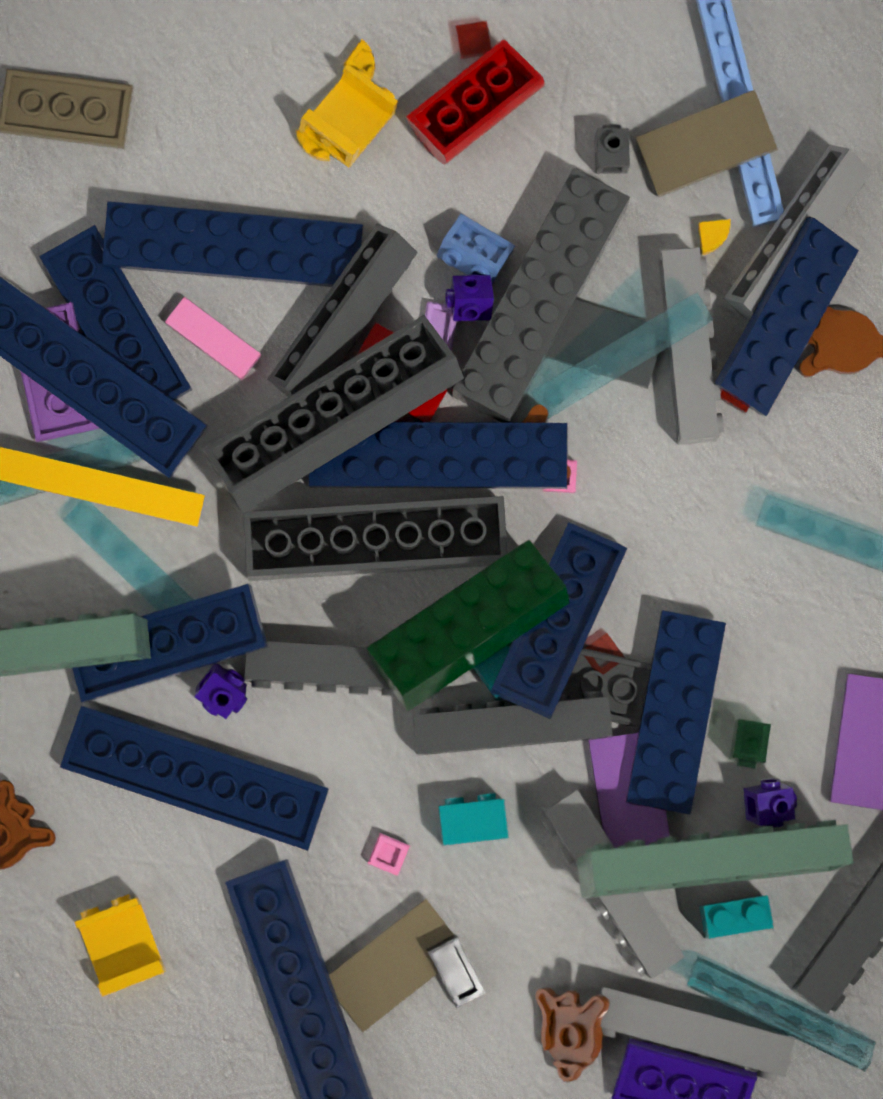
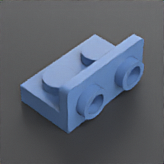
M460 214L444 237L437 257L447 265L460 270L466 275H491L493 285L497 275L513 253L515 245L465 215Z

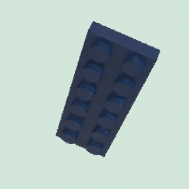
M807 217L714 384L759 415L767 416L859 250L817 219Z
M95 225L39 256L65 302L73 303L77 322L90 341L172 400H176L192 391L190 384L121 268L102 267L104 239Z
M568 522L549 565L566 585L570 603L513 641L490 693L551 719L625 556L627 547Z
M251 584L241 585L140 616L147 619L151 655L149 659L72 668L80 700L86 703L267 648L268 644Z
M661 611L626 803L691 815L726 627L725 622Z

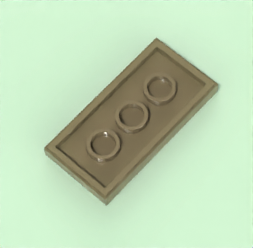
M7 69L0 109V133L125 149L133 85Z
M755 90L636 137L658 197L778 150Z
M427 899L423 900L329 974L338 1001L362 1032L438 974L426 949L454 934Z

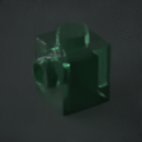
M742 719L735 721L729 759L736 760L737 767L756 769L757 764H764L766 762L771 724Z

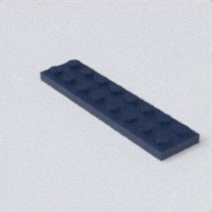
M107 201L102 267L332 287L362 245L363 224Z
M0 276V357L165 476L171 478L208 425Z
M392 422L309 473V487L567 489L568 423Z
M84 706L80 707L59 767L307 851L309 850L329 788Z
M288 859L226 881V887L301 1099H373Z

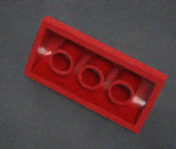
M503 39L408 114L406 118L412 130L427 150L439 162L446 165L545 86L543 76Z

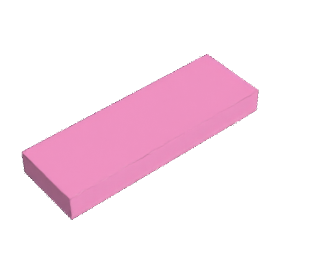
M185 297L165 321L166 325L241 381L261 357L258 351Z

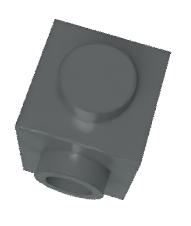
M605 124L602 128H597L595 134L596 174L627 173L630 167L629 128H621L619 124Z

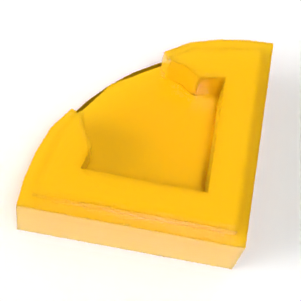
M361 39L343 65L345 67L348 63L353 68L363 70L372 81L375 72L374 55L370 46Z
M296 130L298 142L309 156L321 161H330V154L299 130Z
M731 219L698 223L701 255L714 252L724 243L730 231Z

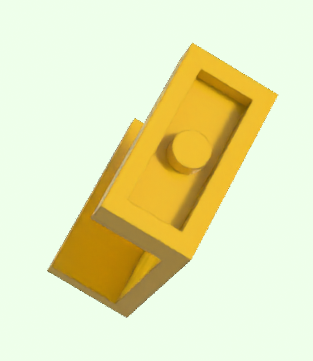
M347 63L343 69L341 79L314 111L309 108L302 116L299 131L350 168L393 117L398 100L395 99L393 93L387 88L379 87L373 83L363 70L353 68Z
M129 894L112 900L111 904L113 907L100 912L97 906L81 912L80 916L82 919L74 922L76 928L80 929L99 980L97 985L102 997L166 972L140 899L134 898L131 900Z

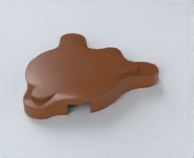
M828 306L807 343L812 345L815 351L801 362L799 371L806 378L822 371H833L849 375L859 373L875 360L883 358V336L867 316L850 310H835Z
M7 780L0 781V869L13 867L30 850L38 847H49L56 841V835L52 829L32 827L29 820L34 816L35 808L30 804L18 801L15 796L14 785Z
M540 988L536 992L535 998L543 1015L541 1029L544 1051L549 1050L551 1056L555 1059V1062L552 1063L557 1068L560 1079L565 1082L575 1081L580 1077L582 1071L596 1060L600 1053L603 1038L601 1021L609 1009V1000L604 995H595L582 1005L580 1003V995L576 990L567 991L559 996L551 988Z

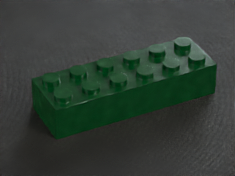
M528 539L366 647L374 667L405 709L410 711L569 604L567 587Z

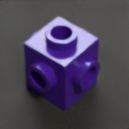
M491 275L452 276L451 289H446L445 304L446 308L452 309L453 321H488L492 318L494 295Z
M214 663L196 686L194 697L202 702V706L207 712L214 716L219 714L224 719H227L232 711L237 714L248 699L245 696L247 684L243 676L233 669L226 670L218 663Z
M772 778L762 780L761 785L743 788L746 820L759 826H773V828L783 826L784 821L795 820L797 797L793 787L781 783L780 779Z

